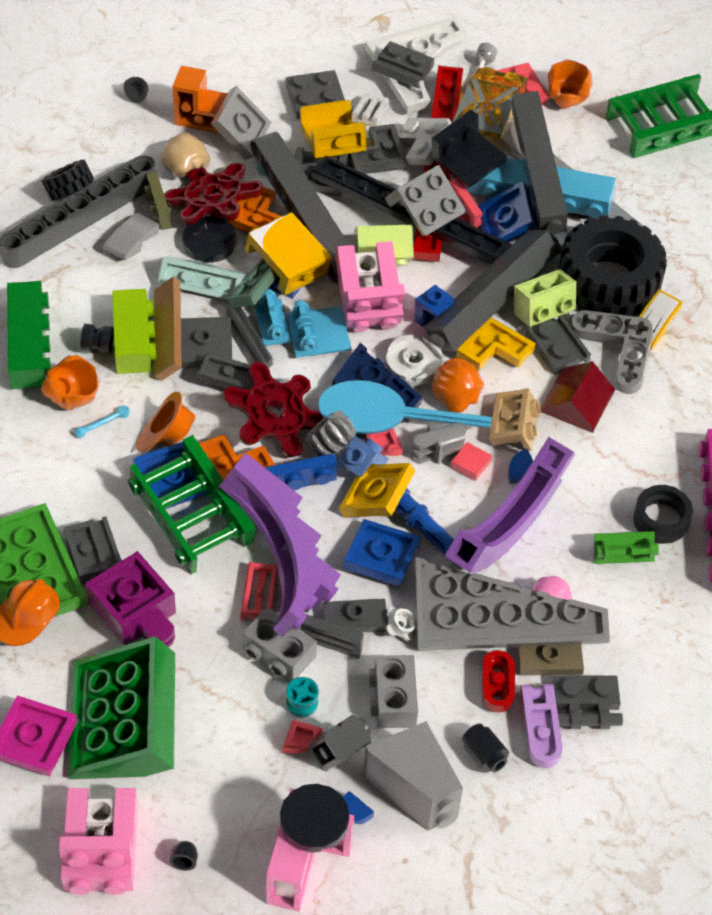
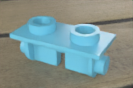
M267 289L260 298V301L254 305L261 339L265 346L290 343L291 339L281 298L277 299L276 293L271 289Z

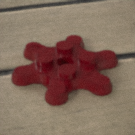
M233 163L227 166L224 171L214 174L208 173L203 167L193 169L187 172V177L191 182L187 187L170 189L164 193V196L169 206H186L180 212V218L187 225L197 223L203 216L211 214L214 218L223 217L227 221H233L239 217L240 206L237 203L243 199L259 197L263 186L257 180L240 181L245 175V165Z
M252 363L249 367V378L252 381L253 387L244 390L230 386L223 393L224 403L230 408L240 410L247 417L248 422L239 431L240 440L243 444L249 446L257 443L260 438H272L279 444L282 453L286 457L293 458L298 456L303 450L302 442L298 437V431L302 429L310 431L324 418L319 411L310 410L303 402V396L309 392L311 383L307 377L300 374L294 375L289 382L280 383L271 376L269 368L264 363ZM273 406L275 409H278L281 414L280 417L267 411L268 407Z

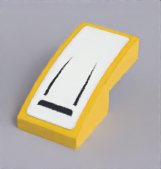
M660 289L639 316L648 319L652 324L653 339L650 350H653L665 335L667 326L681 310L683 301ZM639 329L636 335H641L644 329Z

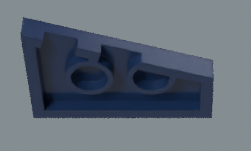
M359 343L332 380V386L354 380L382 384L399 394L404 401L405 407L418 408L422 401V396L401 377L390 373L385 368V363L379 358L374 359L362 343ZM403 418L402 421L408 423L410 419Z

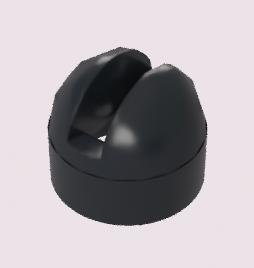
M189 841L176 843L171 850L169 863L174 868L183 871L194 869L198 859L196 846Z

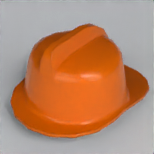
M180 392L171 393L145 426L136 442V449L139 452L149 450L157 442L167 445L176 444L187 435L195 420V414L182 404Z
M40 578L38 581L29 579L21 581L14 586L10 595L0 606V641L10 646H23L31 643L55 617L59 610L60 599L57 592L51 586L46 585L44 580Z

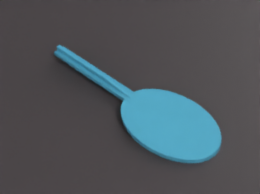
M362 380L335 384L326 389L319 399V410L324 418L335 411H342L352 421L358 434H374L390 430L397 426L403 418L450 424L458 422L467 426L490 428L492 417L405 407L403 399L391 388L379 383Z

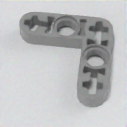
M587 310L577 312L572 318V329L579 338L623 344L616 373L619 390L627 394L640 390L653 339L651 322L642 317ZM584 322H589L585 328L580 327ZM597 323H599L600 330H596ZM609 324H617L620 327L615 333L605 331V327ZM625 326L629 327L627 334H625ZM639 329H644L641 335H636ZM631 351H639L643 354L638 360H631L627 357V354ZM629 369H632L634 379L627 383L625 380L628 378Z

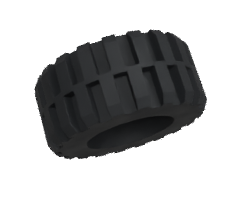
M608 215L600 216L596 220L594 217L584 221V225L582 223L578 224L567 234L562 245L558 270H563L577 281L576 304L580 311L587 310L633 316V313L636 315L642 313L652 297L659 289L661 290L667 267L665 248L661 245L657 235L651 234V229L645 225L643 227L638 225V221L633 219L628 221L623 219L622 216L609 218ZM603 261L615 262L625 266L630 272L610 273L599 269L594 263Z

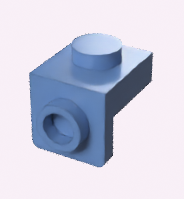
M354 436L339 457V462L357 476L362 477L371 464H385L389 458L381 453L383 447L371 438L366 442Z

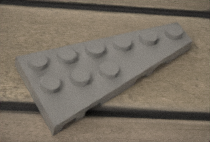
M415 557L419 651L610 643L608 609L573 599L566 600L551 596L547 592L522 588L521 585L477 573H466L455 570L451 566L443 564L441 566Z

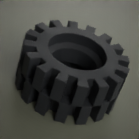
M85 159L74 161L72 164L69 163L57 171H53L50 175L45 176L41 182L50 199L56 201L82 190L83 187H87L95 179Z

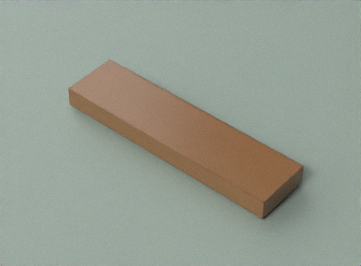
M174 276L154 289V343L156 346L154 377L161 381L182 368L180 280Z

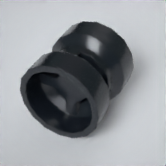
M85 323L81 332V351L92 352L96 349L101 354L110 355L114 344V327L103 326L97 329L94 324Z

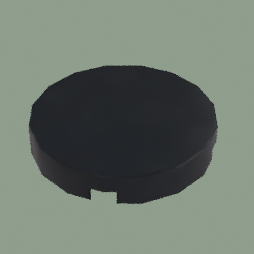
M210 216L202 217L193 225H187L182 236L185 252L191 258L197 261L198 258L204 259V262L207 263L226 259L234 252V247L237 243V234L234 227L224 219Z
M318 783L303 785L291 791L283 801L280 811L281 829L287 841L299 850L311 853L321 852V849L329 847L331 849L337 846L345 837L349 826V809L342 795L330 786Z

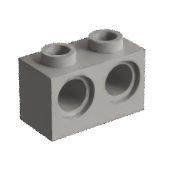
M266 607L242 633L243 649L251 659L255 661L260 660L267 665L274 675L279 678L284 677L291 682V680L299 677L316 658L317 641L299 628L294 630L292 627L282 637L273 630L279 615ZM262 637H269V638H271V639H269V640H261L260 638H262ZM286 654H294V655H296V656L289 658V657H286V656H284V655H286Z
M414 655L375 656V668H369V688H375L376 697H370L371 716H377V729L410 728L417 725L418 702ZM386 676H395L397 679L391 680L386 678ZM388 704H397V705H399L400 707H399V708H390V707H388L387 705H388Z

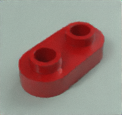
M494 650L485 655L482 663V702L490 711L505 712L511 708L514 702L515 663L512 656L507 652ZM499 668L502 672H495L493 669ZM500 696L503 700H495L493 697Z

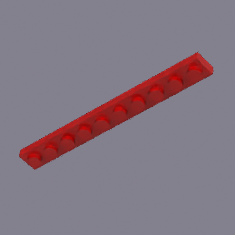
M438 65L431 118H449L451 123L453 122L459 107L463 68ZM433 161L431 166L425 165L424 173L439 164ZM440 166L446 178L450 181V173ZM416 229L413 259L440 262L442 241L429 234L423 237L419 230Z

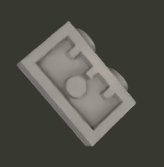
M439 165L397 188L385 197L390 207L400 203L401 207L404 206L423 237L466 212Z

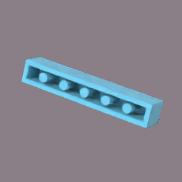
M507 157L506 162L471 188L466 186L465 188L469 193L492 198L522 181L528 186L523 160ZM557 167L567 213H577L592 218L609 215L615 195L616 178Z

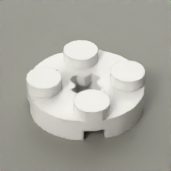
M404 335L395 339L389 345L385 365L390 373L401 377L415 389L418 385H425L433 381L436 369L442 365V351L440 347L429 341L427 337L423 336L422 340L413 338L414 335ZM410 357L414 360L420 359L418 363L409 362Z

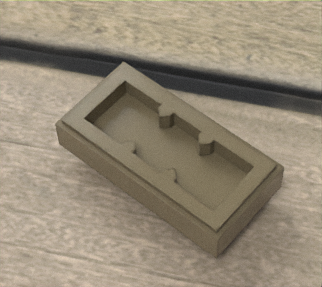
M581 644L517 647L519 675H583L584 664Z

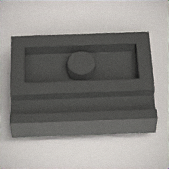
M389 41L378 55V59L373 61L372 70L418 88L420 81H423L434 67L435 58Z
M563 315L558 316L557 320L552 321L550 319L527 328V338L536 343L535 349L554 375L560 373L562 368L578 365L582 361H590L591 353Z
M106 516L102 517L100 521L94 522L89 520L63 527L71 558L81 583L90 581L122 561Z

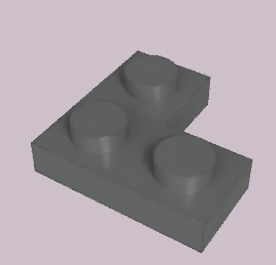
M395 124L369 127V137L372 146H366L367 151L349 153L352 168L364 174L406 168V158Z

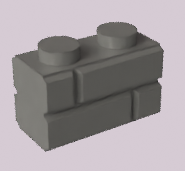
M352 714L308 743V748L322 770L328 771L370 744L371 730L362 718Z

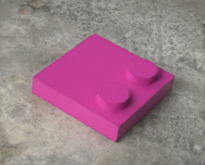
M17 695L0 727V760L50 777L78 722L77 715Z

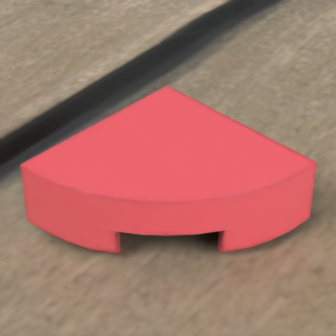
M394 428L380 433L365 434L366 442L371 438L383 447L382 454L387 456L402 455L403 448Z
M292 720L282 747V753L298 754L308 751V743L322 735L324 728Z

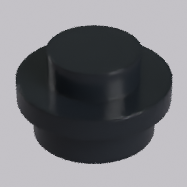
M130 77L124 82V92L131 101L138 103L147 97L149 88L143 78Z

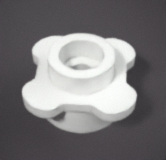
M390 608L386 613L388 617V625L385 628L386 633L391 637L399 636L403 637L405 641H411L414 638L413 630L417 625L416 617L408 609L402 608L397 610L396 608Z

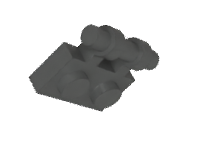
M617 675L553 677L552 683L554 685L557 710H568V713H558L559 726H570V729H581V726H598L599 729H610V726L623 725V714L610 713L609 711L619 710L621 704ZM580 710H597V713H581Z

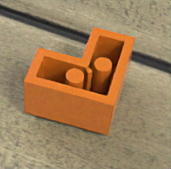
M181 65L172 86L174 125L219 133L211 125V122L228 93L207 90L206 70Z

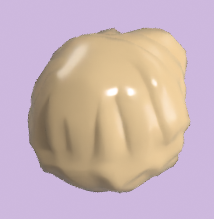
M185 132L168 140L161 152V162L166 169L171 170L175 177L182 178L193 169L207 168L210 156L204 144L197 137Z

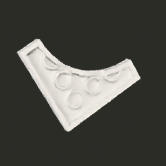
M455 16L365 41V50L372 61H376L378 55L388 42L391 41L434 58L448 46L465 40L466 31ZM382 74L407 114L430 107L431 99L427 94L424 80L420 81L418 88Z

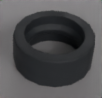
M653 485L645 489L638 496L633 515L635 528L638 532L654 531L656 543L666 544L678 541L688 532L693 514L692 503L687 495L676 487ZM652 504L668 505L678 512L680 521L667 525L657 523L646 514V507Z

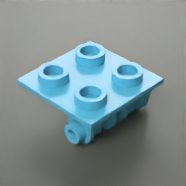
M299 300L295 302L293 312L286 313L296 358L352 350L341 306L310 310L309 305L305 301Z

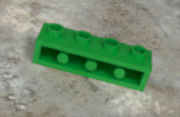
M41 281L7 283L8 374L11 389L42 387L43 381L46 380V373L51 369L50 357L46 358L45 354L51 352L50 336L45 335V331L50 330L49 313L44 314V309L50 308L48 292H43Z

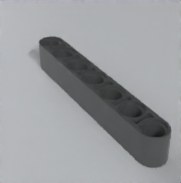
M275 131L251 140L250 146L254 158L288 213H293L332 256L327 275L334 284L339 283L335 255L337 246L349 245L346 238L280 134Z
M147 155L137 156L90 183L87 187H83L82 190L76 191L74 194L4 233L0 238L3 263L10 268H19L145 194L144 186L148 185L146 174L156 172L155 160Z

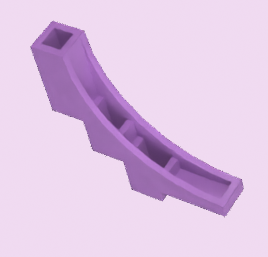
M244 453L219 487L233 498L254 521L265 537L275 558L281 578L282 600L280 614L273 630L283 637L291 627L297 630L308 616L304 611L307 613L311 608L315 610L322 601L328 603L339 589L335 584L341 574L316 555L319 549L315 545L322 535L297 517L300 510L296 507L303 497L248 454Z

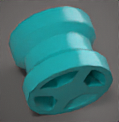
M297 677L291 680L286 689V705L289 712L300 718L314 714L318 707L319 695L318 686L315 681L307 677Z

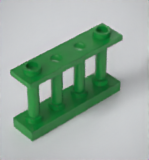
M700 74L609 99L605 118L607 121L622 118L633 134L629 149L633 158L712 136V110L707 107L698 95L701 81ZM688 98L699 114L688 117L677 101ZM666 105L677 120L665 123L655 110V107ZM644 111L654 127L642 130L632 114Z
M194 435L183 439L180 457L144 475L136 464L130 466V479L127 482L132 493L135 496L139 494L175 549L174 555L177 562L182 567L186 566L190 574L197 572L198 555L230 538H238L243 547L254 542L255 525L242 507L219 487L223 482V478ZM184 468L192 469L196 475V480L160 498L156 496L150 485ZM199 491L208 493L211 498L210 504L175 522L166 511V508ZM215 514L223 515L227 521V527L190 546L181 534L182 531Z

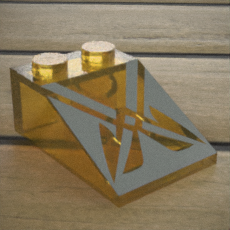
M490 67L478 68L470 78L453 122L472 109L479 115V133L501 139L514 121L512 115V94L526 93L528 77L519 76L515 72H498Z

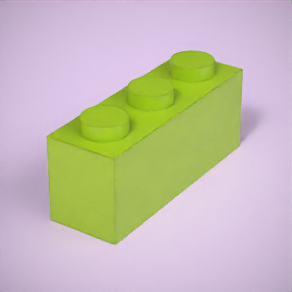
M146 288L112 290L117 374L151 372V360H156L155 343H150V338H155L154 321L148 320V317L154 316L153 299L147 300Z

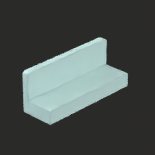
M163 256L158 284H163L174 276L180 280V289L229 300L249 273L176 256Z

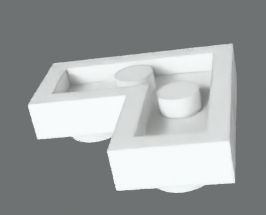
M449 118L407 119L398 136L402 145H412L406 156L410 165L431 166L434 161L432 159V137L451 124Z

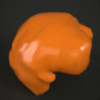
M569 59L551 66L547 77L550 98L554 99L556 104L563 109L586 101L590 96V89L593 85L592 73L587 66Z
M77 354L73 356L68 355L46 373L47 379L43 381L41 391L45 397L50 398L53 403H56L61 408L73 410L74 408L85 406L94 400L99 388L98 375L95 367L86 359Z
M457 357L447 360L436 369L432 381V393L438 401L445 405L449 412L462 413L470 404L474 405L477 403L485 384L474 365L467 360Z

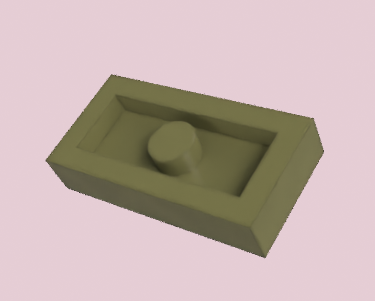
M157 172L146 174L148 185L144 186L147 201H153V204L150 205L153 221L159 220L161 230L172 228L169 209Z

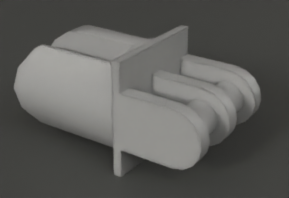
M455 422L432 430L431 426L428 425L427 432L414 437L412 460L415 463L421 464L435 459L437 464H440L441 457L459 452L464 446L465 426L462 423Z

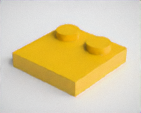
M410 463L371 464L362 477L356 476L338 508L344 517L392 516L415 473V469Z

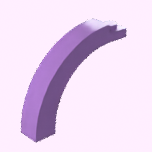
M548 436L523 478L501 506L475 528L470 530L460 529L444 556L470 573L480 572L498 561L515 545L540 515L563 481L560 478L576 453Z

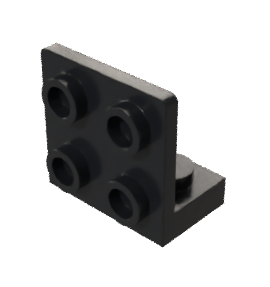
M472 109L432 137V159L467 188H471L507 161V155L479 133V115Z

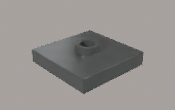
M231 317L181 318L182 368H200L207 352L232 359Z

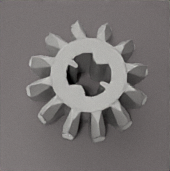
M335 411L317 423L307 434L305 440L312 452L318 457L335 454L346 447L356 435L357 430L347 415L345 416L342 411Z

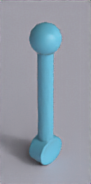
M120 406L118 412L88 426L75 428L74 434L76 437L82 438L86 432L118 417L127 418L130 414L129 408L127 406Z

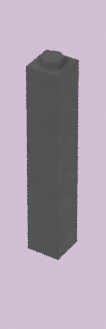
M539 92L512 94V115L538 230H548L549 234L566 232L568 214Z
M528 230L454 299V304L439 316L434 317L424 327L429 336V341L440 347L441 351L455 352L514 296L515 285L529 281L558 254L548 230Z

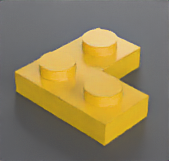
M490 317L457 349L456 357L467 360L478 371L495 354L519 368L535 351L536 343Z

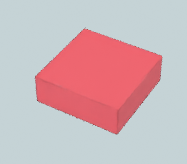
M466 442L451 461V468L476 481L490 464L492 455Z

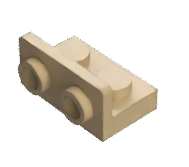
M529 388L496 393L489 436L493 446L521 442L524 449L533 450L534 440L537 439L536 422L537 417L540 416L541 408L539 401L534 399Z

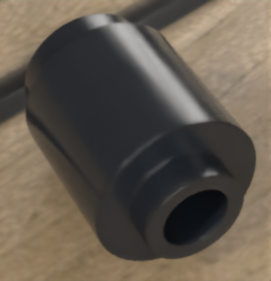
M478 723L464 733L462 737L464 749L483 772L488 773L492 771L495 773L507 764L509 750L489 727H484L483 724Z

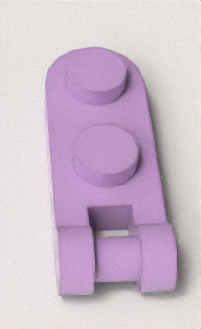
M543 684L539 688H531V685H520V701L523 709L530 760L539 767H553L559 762L562 754V740L554 685ZM543 700V703L534 704L533 701Z

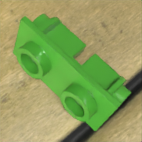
M654 531L594 534V564L655 562V555L659 554L658 543H655Z

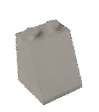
M427 721L366 745L363 777L370 786L427 830L437 826L438 828H445L458 818L463 787Z

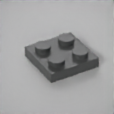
M335 70L286 77V88L296 119H300V107L345 100Z

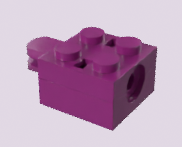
M138 551L85 583L88 604L123 645L129 644L140 636L143 639L156 636L168 647L173 644L175 630L174 625L168 618L176 613L175 593Z

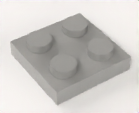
M237 86L229 90L211 122V125L246 160L253 157L250 146L251 140L264 136L271 124V121Z

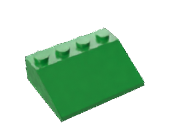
M156 636L73 661L70 713L77 715L78 722L69 738L67 777L69 779L146 777L174 769L175 652Z

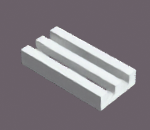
M365 93L353 111L351 121L355 123L363 122L364 125L376 127L389 106L390 98H384L383 101H379L380 96L375 95L373 99H369L370 94ZM377 107L378 109L372 117V120L368 119L372 115L374 108Z

